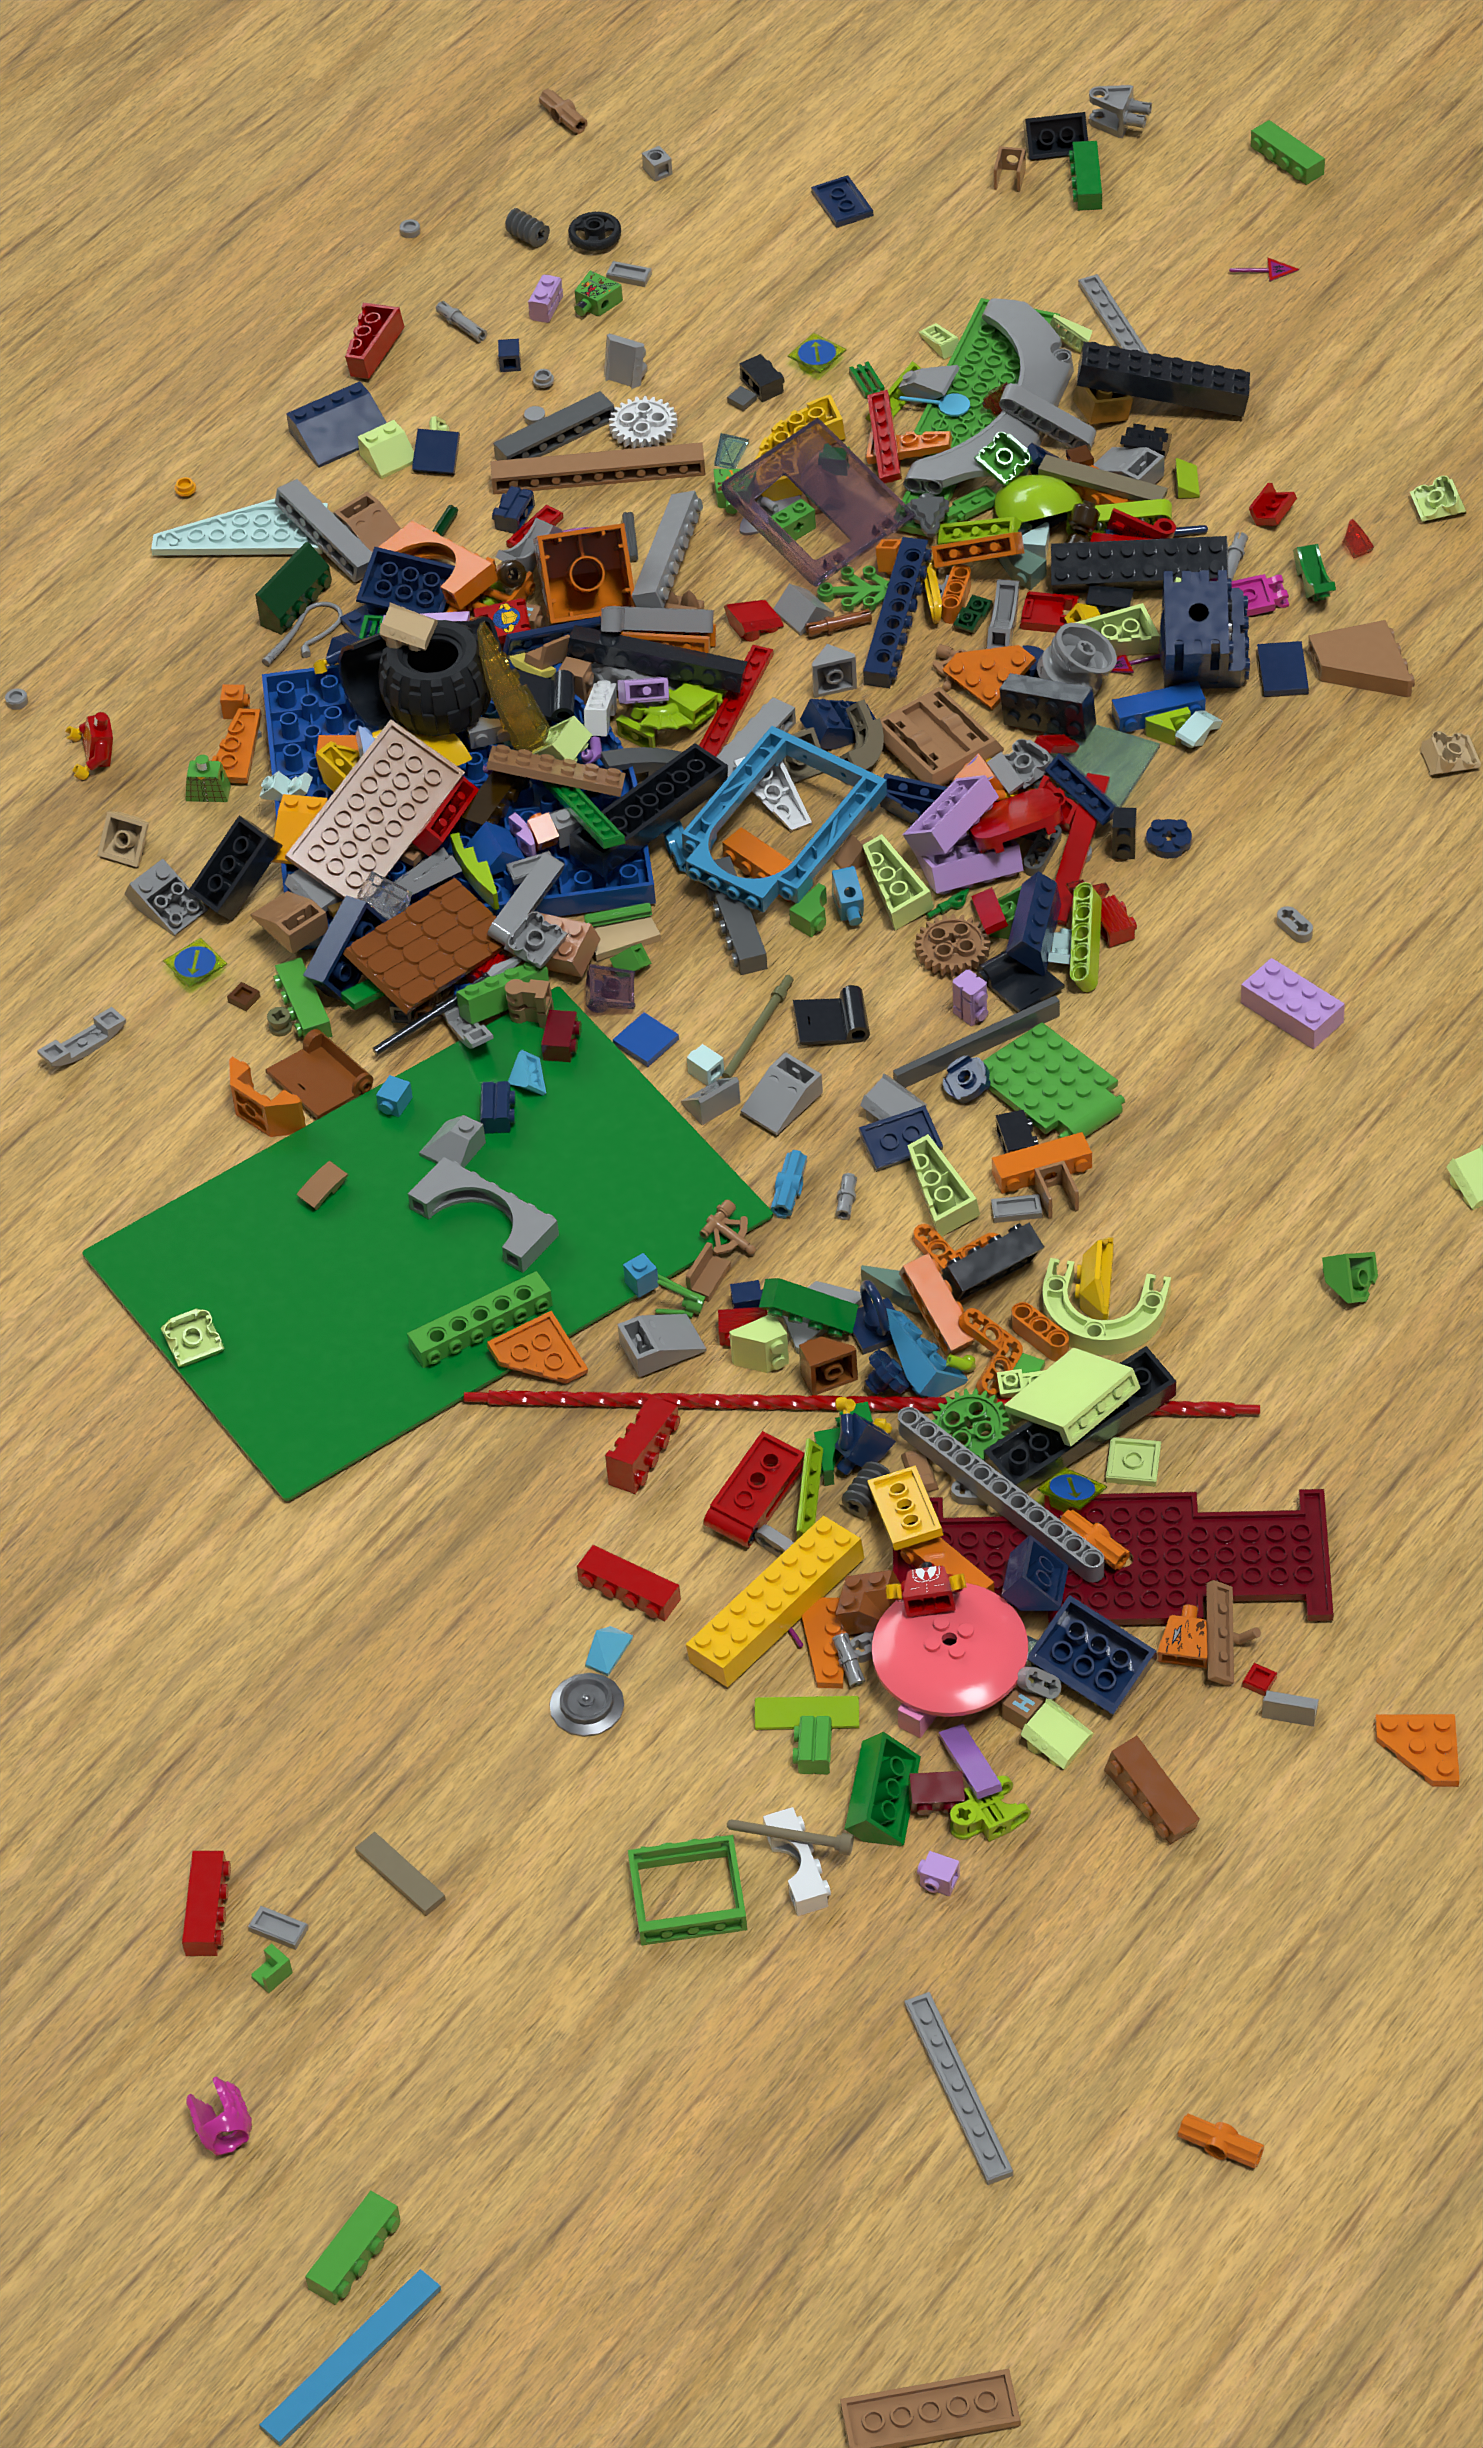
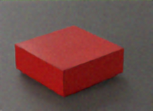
M1253 1663L1242 1681V1687L1266 1696V1692L1270 1691L1277 1679V1672Z

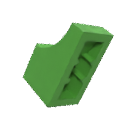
M818 883L799 903H796L789 909L790 925L809 937H813L826 925L824 905L827 903L826 886Z

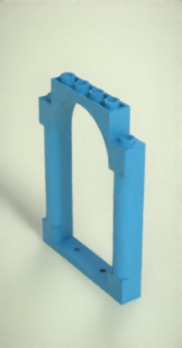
M771 726L682 832L683 848L692 853L686 860L687 876L763 913L778 895H781L786 900L799 903L813 886L815 876L868 811L873 812L887 795V780ZM786 755L853 786V789L795 860L781 872L764 878H742L724 871L712 859L710 851L717 840V832L773 765L777 767Z

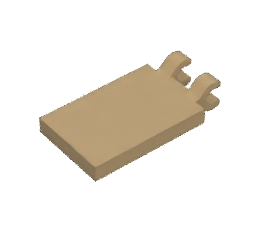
M651 916L596 926L593 928L601 940L592 957L599 961L617 955L627 948L640 943L646 946L661 941V934Z

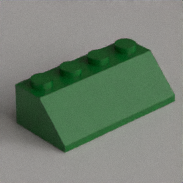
M885 1732L863 1740L844 1830L863 1842L903 1846L910 1817L908 1779L910 1773H918L921 1756Z

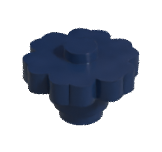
M878 1349L869 1356L870 1364L875 1369L868 1374L865 1382L876 1395H879L881 1392L885 1393L889 1388L901 1394L911 1386V1383L904 1374L903 1368L893 1358H890L885 1351Z

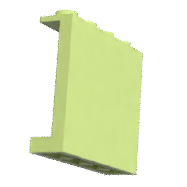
M1073 1347L1004 1406L1012 1425L1015 1426L1022 1419H1026L1060 1432L1064 1444L1071 1447L1140 1389V1385L1133 1368Z

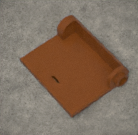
M313 1029L307 1033L303 1040V1049L266 1069V1073L282 1088L291 1094L297 1095L301 1099L302 1105L317 1119L370 1091L374 1080L372 1075L319 1029Z

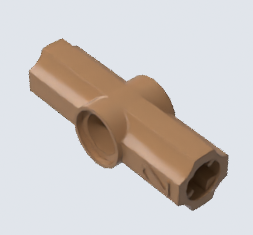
M543 90L541 96H539V103L550 111L553 120L557 124L562 122L577 134L584 132L587 126V119L576 111L573 102L570 99L563 100L553 90Z

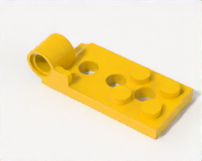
M916 1465L867 1480L894 1551L943 1536L942 1527ZM909 1506L907 1509H901L902 1507ZM916 1522L915 1524L907 1525L908 1523Z

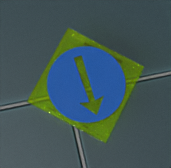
M813 333L795 348L788 357L797 361L801 370L812 375L813 371L823 372L846 349Z
M202 938L197 939L163 960L174 972L175 977L184 986L187 984L189 987H192L227 965Z
M1064 1467L1038 1487L1037 1491L1049 1496L1052 1507L1066 1512L1070 1506L1078 1510L1103 1492L1107 1486Z

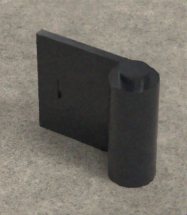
M509 667L507 708L557 723L575 716L574 674L568 670H559L549 679Z
M1006 950L977 967V977L987 982V987L1017 1012L1038 1004L1065 988V985L1048 970H1046L1044 976H1041L1006 954Z
M846 986L841 990L839 998L793 1000L799 1045L859 1043L867 1040L870 1036L863 991L859 986Z

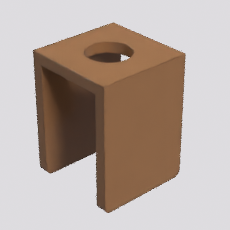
M999 146L994 166V189L998 188L1001 172L1004 169L1017 171V191H1021L1026 171V149ZM1014 155L1018 158V161L1015 163L1009 162L1007 156Z
M1065 1161L1035 1168V1190L1039 1194L1040 1201L1048 1218H1052V1197L1048 1188L1056 1185H1063L1074 1210H1079V1192ZM1048 1173H1056L1053 1178L1044 1179Z

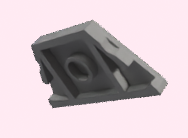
M815 1281L807 1287L857 1304L858 1307L862 1305L861 1295L858 1291ZM782 1315L797 1354H799L800 1344L807 1340L819 1338L828 1332L825 1329L821 1331L810 1329L808 1324L804 1322L802 1324L789 1322L788 1317Z

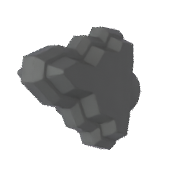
M924 493L919 498L912 499L907 503L906 510L908 515L913 517L914 522L921 526V531L927 537L932 538L938 533L940 529L939 523L945 519V513L949 512V501L945 500L944 497H935L931 493Z

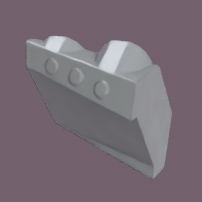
M610 333L607 334L604 367L605 381L611 380L630 386L631 389L641 386L642 377L648 371L646 363L643 362V358L646 356L644 344Z
M1030 739L1016 740L1012 745L1013 752L1004 755L1025 784L1020 789H1025L1047 773L1045 769L1053 760L1047 750Z
M298 869L291 875L288 874L285 885L290 889L291 893L312 899L325 912L328 911L327 906L343 900L301 869Z
M531 912L524 915L510 932L504 949L540 969L546 965L562 945L568 933L563 931L558 925L545 921L543 915L539 912Z
M883 1074L876 1085L863 1096L860 1106L866 1110L867 1120L873 1123L924 1105L927 1107V1104L894 1079Z

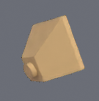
M107 812L97 855L139 867L149 823L139 817L122 812Z

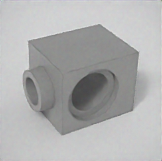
M660 146L642 153L643 169L655 182L673 174L672 160Z

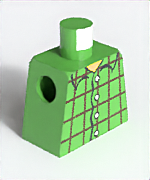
M199 755L195 760L190 761L186 778L185 800L192 802H228L231 784L222 763L219 761H209L206 755Z

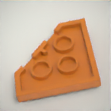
M1013 645L956 653L942 670L991 710H994L1001 702L999 689L1010 673L1024 675L1036 662V659L1021 646Z
M552 1311L487 1342V1348L501 1367L565 1384L588 1373L586 1364Z
M1376 1714V1742L1380 1746L1391 1750L1397 1755L1396 1758L1412 1771L1415 1769L1425 1777L1424 1780L1432 1787H1459L1455 1714Z

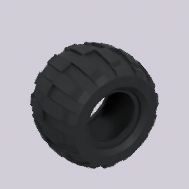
M438 620L426 651H411L408 646L404 645L397 649L386 647L383 649L380 659L378 677L381 697L390 715L400 726L406 727L409 732L428 736L451 735L461 732V730L471 727L478 722L479 717L484 715L489 707L494 687L492 660L483 641L466 625L458 624L455 621Z

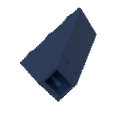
M826 699L809 700L800 721L805 729L814 727L821 749H839L856 743L855 731L846 712V708L856 702ZM870 710L871 717L875 720L876 718Z

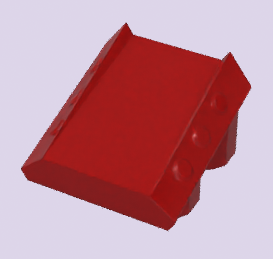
M766 600L732 603L724 606L730 626L741 639L744 638L746 641L753 642L759 639L760 633H774L779 628L784 627L781 618Z

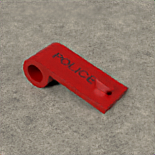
M1113 508L1107 529L1114 530V532L1123 536L1167 539L1174 537L1176 525L1167 518H1160L1154 525H1151Z

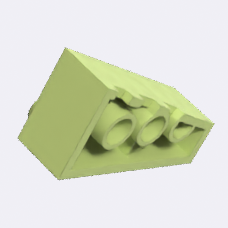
M1143 603L1075 622L1090 626L1103 634L1112 644L1116 656L1158 653L1160 635Z
M882 834L863 845L866 863L895 930L934 908L930 890Z
M928 1134L907 1145L911 1162L933 1224L941 1236L980 1216L977 1198Z

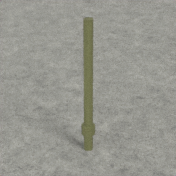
M786 975L781 984L775 987L771 993L772 998L723 1072V1078H731L777 1005L783 1002L787 996V990L794 981L792 976Z

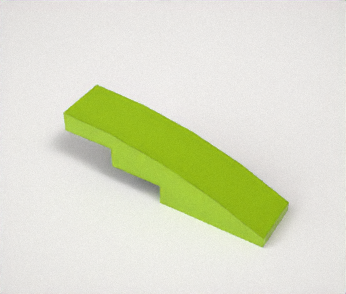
M451 834L452 851L465 878L482 899L495 910L499 909L498 894L488 862L478 863L474 848L464 849L460 834Z

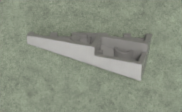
M439 847L435 850L434 854L427 859H423L420 864L407 871L383 889L381 894L371 898L367 903L376 911H380L461 872L462 869L454 857L448 855L444 847Z

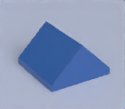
M485 822L467 843V848H474L478 863L488 862L491 875L507 870L506 864L525 859L509 829L489 822Z

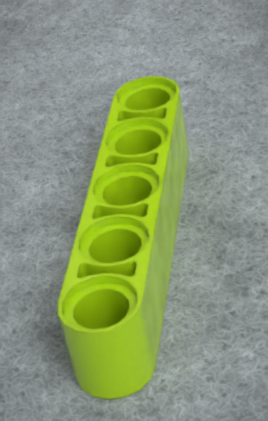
M1154 499L1096 505L1095 508L1100 512V517L1093 532L1104 533L1113 508L1151 525H1154L1160 518L1172 520V503L1167 499ZM1072 510L1067 512L1066 531L1069 535L1077 533L1071 529L1072 526L1068 522Z
M1088 882L1079 884L1074 890L1070 977L1083 992H1090L1096 988L1099 973L1102 900Z

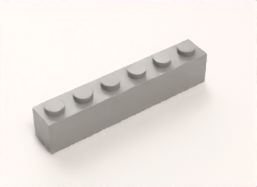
M298 479L278 487L275 504L354 582L363 579L372 551Z
M773 697L767 704L762 706L757 715L752 717L741 731L737 732L735 738L725 745L717 756L718 759L728 765V777L736 769L734 761L746 757L771 726L788 732L795 725V707Z

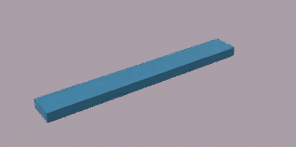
M420 2269L259 2424L260 2429L281 2446L441 2291V2286Z

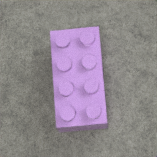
M986 775L956 778L910 826L903 836L916 856L946 855L952 851L953 845L958 840L966 836V831L980 821L982 814L993 807V803L999 796Z
M1273 958L1269 959L1241 984V1004L1312 1049H1315L1344 1023L1345 1004Z

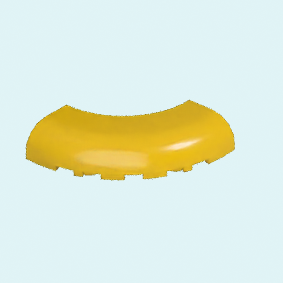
M831 394L806 403L807 407L800 411L793 410L790 412V416L786 420H780L771 429L772 433L761 442L758 456L755 458L754 470L756 482L763 497H767L772 501H778L802 495L800 478L808 461L821 451L824 445H831L846 439L843 419Z

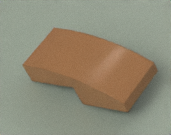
M329 1161L305 1183L296 1195L317 1210L331 1192L334 1194L349 1175Z

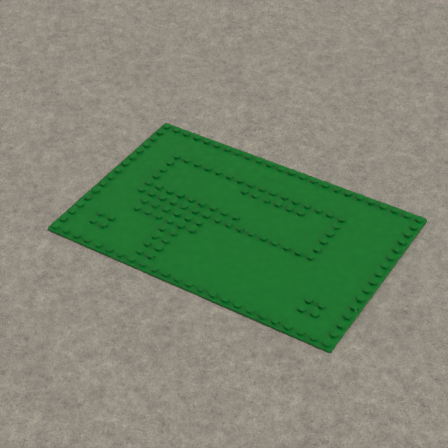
M561 987L551 989L554 1010L576 1011L578 1021L582 1023L581 1035L576 1036L578 1040L577 1053H573L571 1062L543 1060L541 1043L545 1028H540L539 1023L536 1022L515 1023L510 1019V1014L508 1013L485 1026L493 1034V1039L472 1049L466 1047L459 1040L395 1076L410 1082L413 1096L400 1117L388 1115L378 1110L376 1094L384 1084L382 1083L83 1250V1257L284 1501L292 1500L463 1400L464 1392H476L512 1371L513 1369L501 1367L497 1364L487 1348L488 1341L549 1311L553 1312L568 1337L574 1335L637 1298V1295L625 1283L623 1264L642 1253L656 1266L657 1273L668 1279L693 1265L707 1242L712 1243L713 1249L716 1247L714 1232L707 1239L702 1238L699 1232L707 1224L706 1220L711 1214L714 1216L717 1206L721 1205L725 1200H730L736 1206V1210L728 1218L729 1220H740L742 1216L748 1218L747 1233L773 1217L771 1209ZM521 1050L540 1058L546 1094L543 1096L510 1085L511 1091L515 1090L516 1105H511V1109H515V1123H511V1131L509 1133L495 1132L485 1134L486 1143L465 1166V1169L470 1172H476L486 1181L495 1183L502 1190L515 1194L518 1199L527 1204H533L538 1210L552 1215L557 1220L559 1236L523 1273L504 1262L502 1246L508 1240L513 1224L501 1210L484 1203L466 1202L444 1208L430 1219H427L410 1209L408 1193L437 1165L421 1157L419 1152L448 1120L465 1115L481 1123V1084L483 1082L497 1083L499 1081H508L518 1053ZM331 1161L349 1176L334 1194L331 1192L320 1207L315 1210L296 1194L322 1166ZM727 1225L738 1234L740 1225ZM719 1232L721 1245L728 1244L731 1240ZM536 1271L551 1290L553 1306L526 1318L522 1322L505 1328L502 1332L495 1333L479 1343H474L456 1354L447 1356L435 1364L423 1368L410 1350L407 1333ZM194 1309L206 1310L212 1317V1324L221 1338L224 1350L198 1362L179 1367L161 1327L171 1318Z

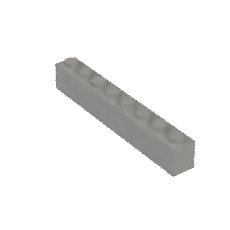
M695 490L671 494L632 593L636 607L664 608L675 577L678 574L680 564L683 561V556L688 548L690 538L693 535L695 525L703 509L702 501L698 498Z

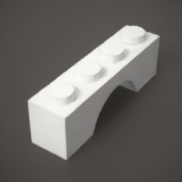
M601 680L593 685L584 708V727L592 736L608 735L610 716H614L617 710L616 683Z
M793 1807L763 1816L764 1825L805 1831L803 1819L801 1816H796ZM766 1836L772 1852H782L791 1855L800 1864L798 1872L788 1880L789 1895L797 1916L828 1907L827 1896L831 1895L827 1880L822 1881L821 1879L822 1868L819 1859H813L811 1854L814 1852L813 1845Z

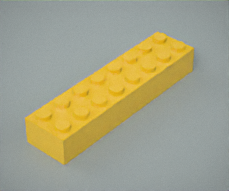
M823 1515L686 1643L690 1664L728 1688L799 1621L802 1615L815 1602L824 1597L865 1558L861 1538Z

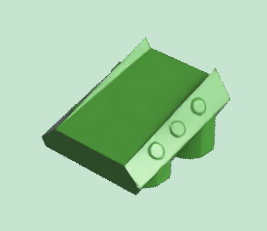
M998 432L993 437L992 442L983 447L974 457L983 469L1005 486L1033 462L1028 449L1011 434L1005 432Z

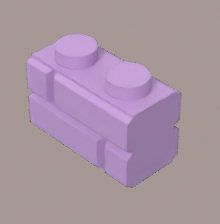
M542 275L528 301L530 319L545 323L550 322L563 297L562 279L560 277Z
M656 677L618 680L619 703L669 700L668 679Z
M965 970L953 979L952 982L953 1013L960 1019L963 1018V1021L968 1025L974 1026L979 1021H983L988 1015L987 982L977 977L972 971Z

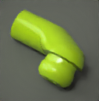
M499 582L491 585V588L506 592ZM489 596L480 599V602L486 605L502 602Z
M950 1354L947 1357L946 1366L970 1373L976 1368L975 1358L972 1355H965L961 1358Z

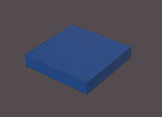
M643 1012L613 1039V1043L620 1050L649 1067L679 1040V1034Z

